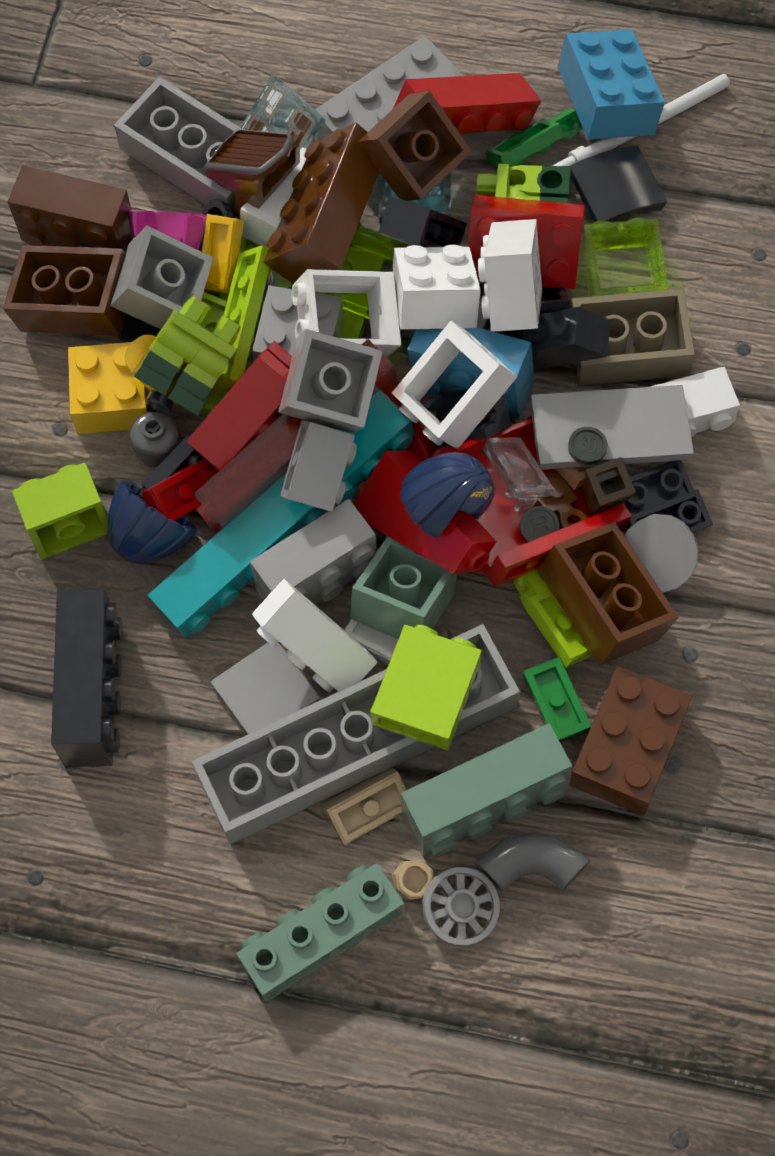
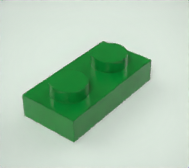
M560 657L523 671L522 677L544 725L550 723L560 743L590 731L591 723Z

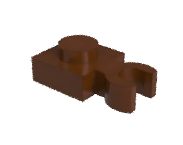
M557 470L527 483L522 491L533 507L544 506L556 514L559 520V530L570 526L568 523L575 524L587 519L582 511L573 508L578 498Z

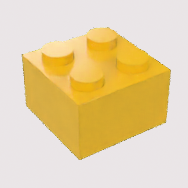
M132 342L68 347L70 416L77 434L131 430L133 423L139 416L151 412V407L145 402L149 391L145 385L134 377L125 364V353Z

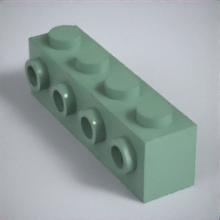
M378 863L369 868L366 864L356 868L347 875L346 880L348 882L335 890L332 887H328L320 891L311 899L312 905L301 912H298L297 909L289 911L277 920L276 928L265 935L262 932L255 933L241 944L242 950L236 954L266 1003L405 913V903Z

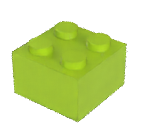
M85 462L79 465L71 464L64 466L53 475L42 479H30L19 488L11 490L26 530L41 560L108 534V519Z

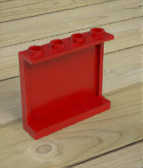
M532 415L516 424L510 422L511 427L488 439H467L458 449L444 446L431 455V457L451 452L468 454L485 466L494 482L495 490L492 502L479 519H476L497 541L489 553L488 562L483 567L484 572L494 587L537 570L554 545L613 522L616 523L622 532L632 517L625 504L591 516L580 487L574 490L563 478L578 498L573 508L582 511L587 519L575 524L568 523L570 526L531 542H527L520 532V520L522 515L533 506L522 491L527 483L556 470H539Z

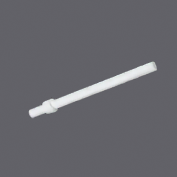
M722 74L664 105L658 125L729 87L730 80L727 75ZM636 136L604 138L587 147L580 146L570 151L567 158L552 166H571L591 156L610 151Z

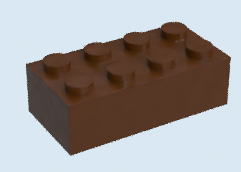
M356 122L343 129H336L331 135L321 140H314L307 147L304 154L306 158L305 163L292 182L293 192L280 211L281 221L277 230L268 240L267 247L269 250L263 263L292 284L307 269L341 270L379 171L358 143L368 131Z

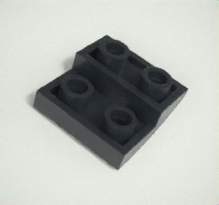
M638 145L603 152L581 160L570 167V177L596 228L626 224L631 215L662 211L668 202Z
M682 460L670 461L630 477L636 493L625 503V506L632 515L626 525L627 529L640 519L653 514L671 515L683 521L692 533L713 525L699 490L694 491Z

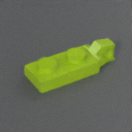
M537 570L514 580L513 583L521 595L519 598L524 608L556 655L560 657L565 668L593 656Z

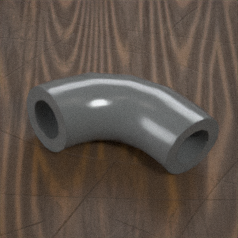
M530 833L504 839L482 854L474 864L502 892L521 876L530 874L545 876L564 891L590 863V860L580 851L559 838Z

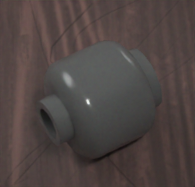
M157 411L147 412L139 416L130 430V439L137 458L145 465L158 467L182 441L179 427L175 420L168 414H162Z

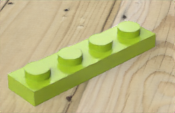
M264 245L241 252L238 255L223 315L239 324L241 328L233 344L236 351L212 389L215 391L232 388L246 372L250 347L255 338L254 331L258 314L263 306L262 298L266 282L271 273V268L263 263L269 250Z

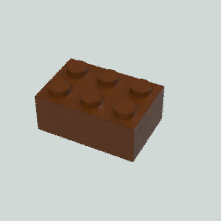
M22 165L8 199V205L22 241L31 246L123 249L126 254L128 245L133 240L128 220V211L132 209L126 189Z
M22 245L3 310L21 332L121 336L127 313L110 306L126 254L123 249Z
M615 522L554 545L537 569L599 665L659 641L679 617Z
M617 665L573 768L569 786L645 816L693 695Z

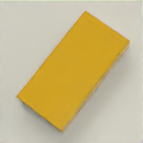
M207 214L202 252L213 257L204 289L229 293L240 253L244 220Z

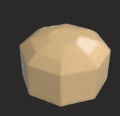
M420 859L401 862L392 874L393 886L397 893L405 900L423 898L425 889L434 878L432 868Z

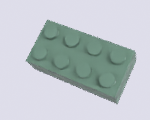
M550 723L402 792V816L423 858L432 853L434 857H440L452 851L456 847L455 842L470 836L471 840L478 839L493 829L491 825L503 819H506L507 822H513L525 816L529 812V807L541 801L544 805H548L562 798L565 795L564 790L568 789L572 764Z

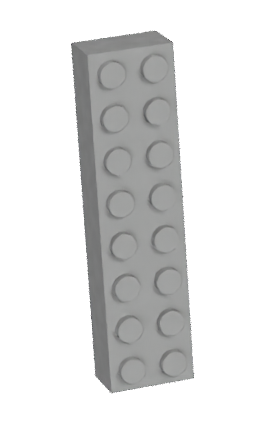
M484 624L454 637L472 642L482 652L480 668L453 738L519 707L520 690ZM386 670L192 761L199 781L230 845L435 747L371 724L370 711Z

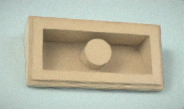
M392 767L322 804V807L342 843L346 845L402 814L401 793L407 789L398 771Z

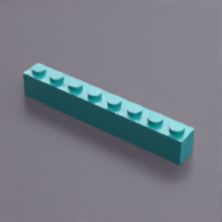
M381 390L371 398L364 428L354 434L349 433L355 435L353 443L357 445V450L352 465L345 467L342 481L346 485L340 504L353 496L355 488L366 478L369 479L385 451L406 450L413 440L412 437L415 435L411 420ZM286 473L148 594L153 603L185 638L191 633L196 634L208 625L211 615L220 607L226 608L238 598L239 591L250 581L254 582L250 565L251 560L328 512L324 509L282 497L280 494Z

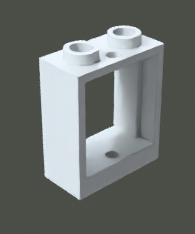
M307 269L293 284L292 302L294 306H297L298 320L295 327L296 339L305 329L319 332L315 292L365 293L368 299L372 339L344 340L383 351L381 357H388L401 346L394 272Z
M450 321L394 389L392 394L402 403L399 410L415 423H418L420 420L426 426L422 432L430 440L439 446L446 442L458 449L518 376L468 331ZM461 351L483 372L445 419L440 422L419 401Z

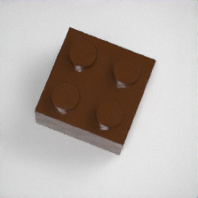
M430 91L407 95L358 141L397 197L405 201L422 200L472 152Z

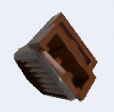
M240 129L229 136L210 157L204 166V173L208 178L234 191L235 211L238 219H240V209L246 203L259 209L300 163V137L286 133Z

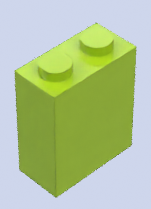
M404 624L370 711L371 724L449 751L481 665L482 650L477 649L475 644L466 639L454 638L450 640L438 636V633L430 627L416 625L414 628Z

